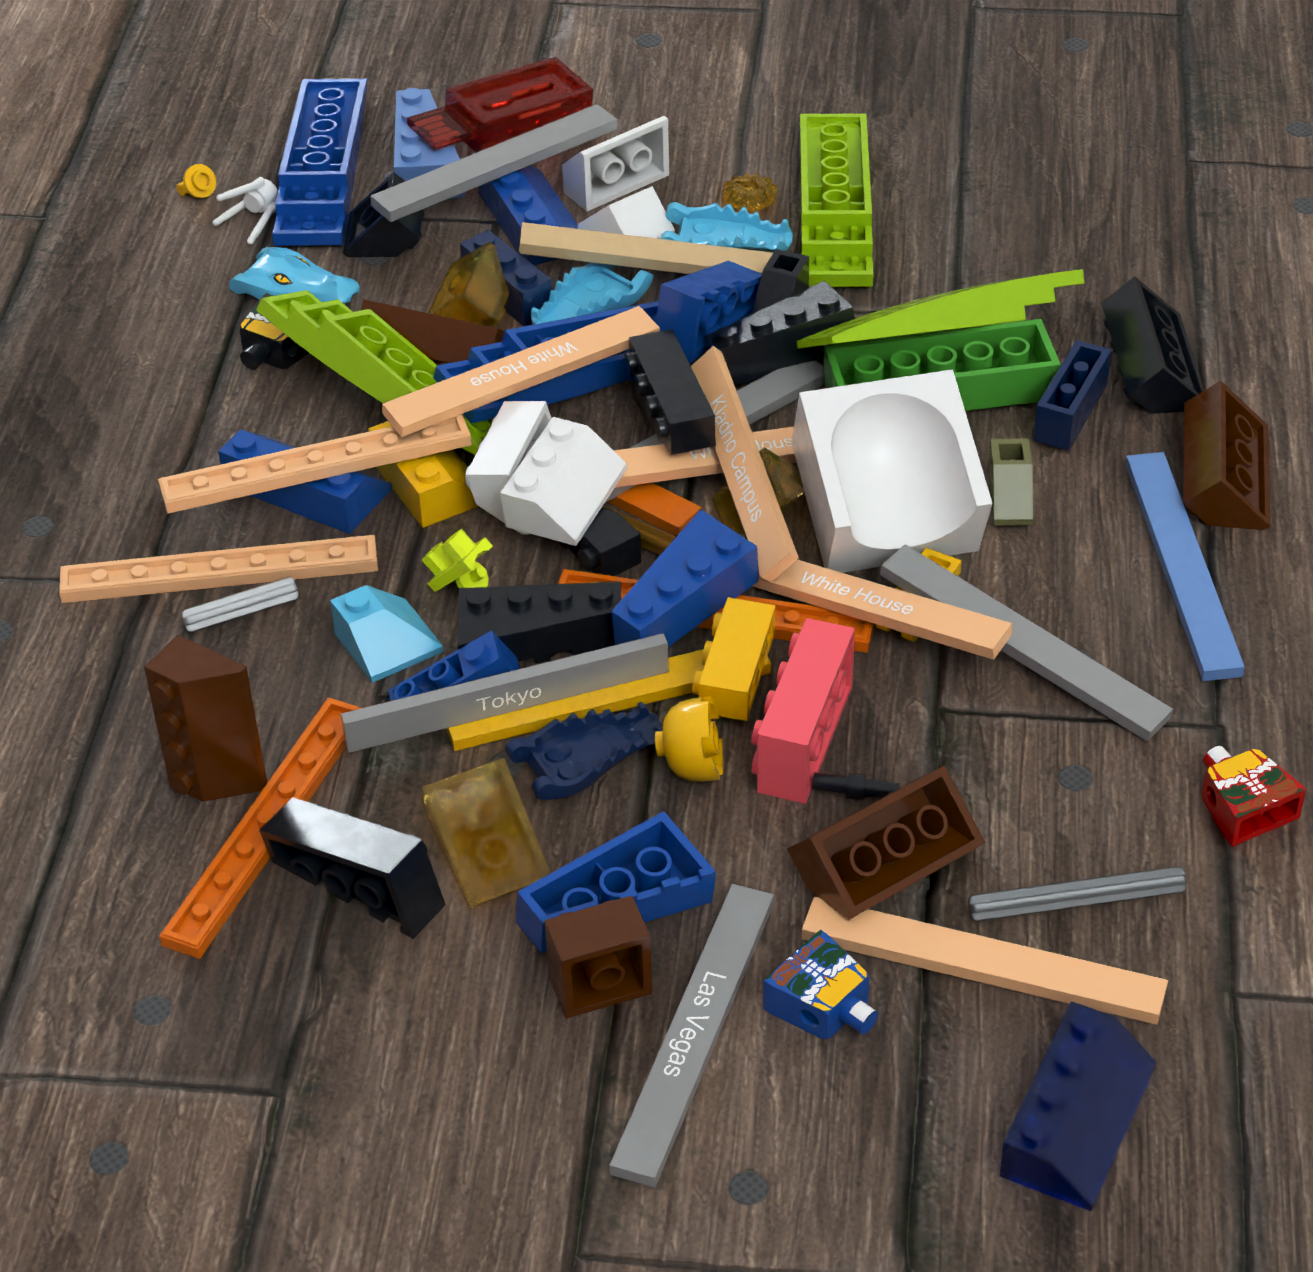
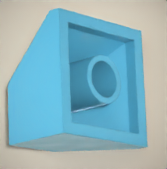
M365 585L330 600L336 637L372 683L444 652L440 641L408 601L402 597Z

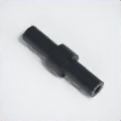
M815 772L812 789L846 793V798L863 800L864 796L882 798L900 788V783L866 779V774L849 772L848 776Z

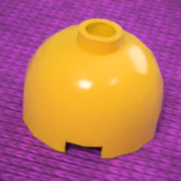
M713 696L692 698L679 702L670 708L664 717L663 731L655 732V746L658 757L665 756L669 768L678 777L688 781L720 780V775H723V740L718 737L715 721H711L719 719L718 709Z

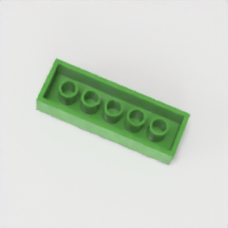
M1042 319L824 345L823 374L825 387L832 388L953 369L966 412L1017 404L1038 403L1061 364Z

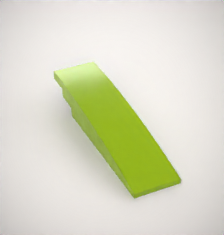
M800 114L801 255L809 256V287L823 281L831 287H873L872 202L867 115Z
M1083 269L993 282L913 300L825 329L798 340L797 346L798 348L1024 321L1026 320L1025 306L1055 302L1054 288L1085 284Z
M308 290L261 298L256 309L268 321L314 357L382 403L437 383L433 378L437 365L371 309L353 312L339 299L321 302ZM463 415L471 434L472 445L462 447V449L476 455L480 443L484 440L491 427L493 419L470 423Z

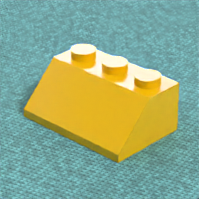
M389 421L368 428L370 432L392 427ZM454 449L376 467L385 480L392 483V489L422 528L478 507L471 489L466 485L465 474L467 465Z

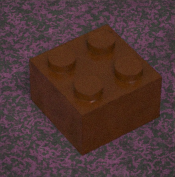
M632 895L617 900H609L600 905L575 912L563 913L557 917L545 920L549 979L566 1019L652 994L650 934Z

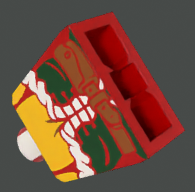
M1216 746L1205 754L1203 764L1208 769L1205 771L1201 793L1202 800L1231 847L1300 818L1306 788L1260 750L1251 749L1232 757L1223 746Z

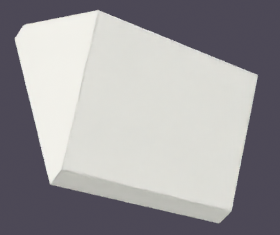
M653 186L606 206L578 224V229L657 239H661V235L665 231L675 233V229L671 221L667 219L666 211Z

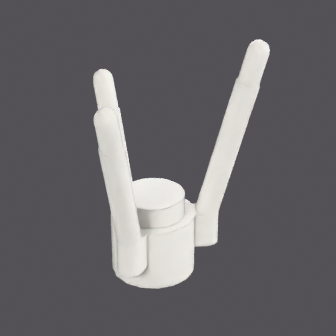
M258 177L251 183L226 191L216 197L218 201H223L245 193L243 201L213 220L214 226H218L244 208L253 213L264 212L247 239L249 245L254 243L271 215L276 212L275 203L278 189L271 181L263 177Z

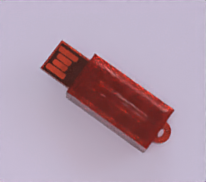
M553 57L446 89L444 107L407 117V125L434 150L464 141L477 153L591 107L594 89L557 57Z

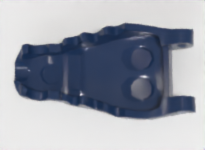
M643 702L638 703L636 709L632 712H620L617 715H613L610 709H606L600 714L591 709L585 718L580 719L576 714L572 713L564 721L554 719L528 737L515 738L505 745V752L513 762H527L538 777L531 785V789L538 799H558L572 796L588 788L612 767L631 754L654 746L655 732L663 731V725L660 723L657 714L649 711Z

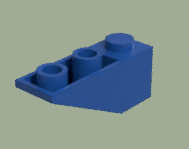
M491 630L392 687L388 692L390 700L393 701L518 670L520 666L513 652Z

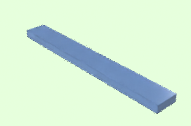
M1164 452L1127 455L1125 467L1202 681L1243 677L1245 666Z

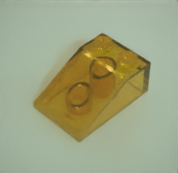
M504 758L422 787L421 803L469 909L519 891L550 874Z

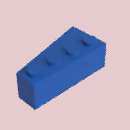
M728 260L663 283L660 288L658 310L654 322L660 327V331L673 330L688 362L691 363L706 351L704 336L737 322L752 313L762 273Z
M700 509L612 610L615 645L658 634H664L668 647L723 608L727 597L736 598L759 581L757 546Z
M663 811L517 892L516 923L539 952L545 953L547 952L545 920L632 895L643 921L648 922L711 903L713 900L716 871Z

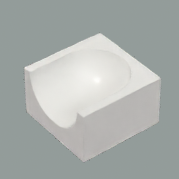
M953 369L799 392L792 446L824 568L844 573L881 567L886 560L905 544L919 553H922L925 548H929L948 556L979 551L993 503Z

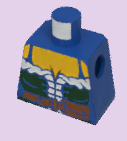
M821 929L763 980V1009L821 1039H830L845 1024H848L864 1035L872 1029L878 1018V1011L866 1004L869 994V976L867 972Z

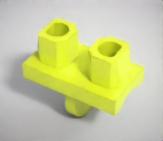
M462 529L458 530L444 544L442 542L438 543L422 558L423 563L435 575L427 584L434 592H437L454 580H456L458 588L487 587L489 581L487 571L475 560L489 551L493 545L485 537L474 543Z

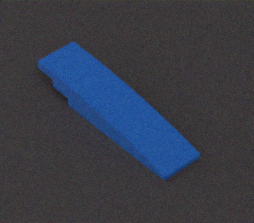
M367 78L302 79L278 173L279 191L275 203L277 217L272 233L274 246L343 245L357 167Z
M659 301L505 330L502 342L470 348L468 360L436 366L433 378L437 383L637 306H640L654 321ZM630 349L465 412L463 415L470 423L485 421L497 416L504 401H546L547 405L630 380L631 375H628L624 358L625 353H629Z

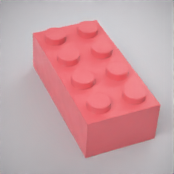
M806 618L800 634L794 633L792 635L788 653L790 658L788 662H781L777 673L776 691L770 690L768 692L764 706L765 717L763 720L756 721L752 733L751 742L752 745L757 746V750L753 758L751 772L757 775V793L804 804L807 803L812 791L814 773H819L853 687L855 628Z

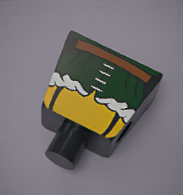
M265 293L261 298L270 297L274 295ZM259 300L240 325L243 348L240 359L251 370H256L262 363L279 369H288L308 355L309 352L256 310L260 303Z

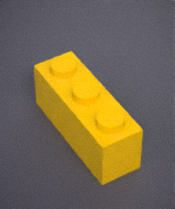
M727 597L723 612H716L712 625V636H714L713 642L706 641L702 656V665L705 666L703 671L696 670L692 693L698 695V698L713 696L719 716L748 721L775 635L776 605Z

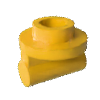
M195 164L185 171L183 181L176 185V189L182 197L190 194L195 198H205L214 192L216 177L208 166Z

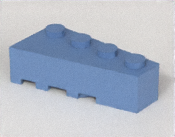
M408 88L396 91L394 173L405 181L460 160L454 144L435 149L410 126L411 124L440 116L429 89ZM465 192L449 199L465 198Z

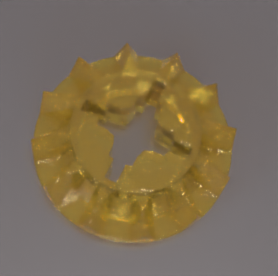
M745 172L744 176L733 175L731 180L724 182L722 196L726 204H731L735 209L740 210L742 207H746L747 211H756L767 208L774 203L777 197V185L772 183L770 177L761 178L760 173L749 175Z

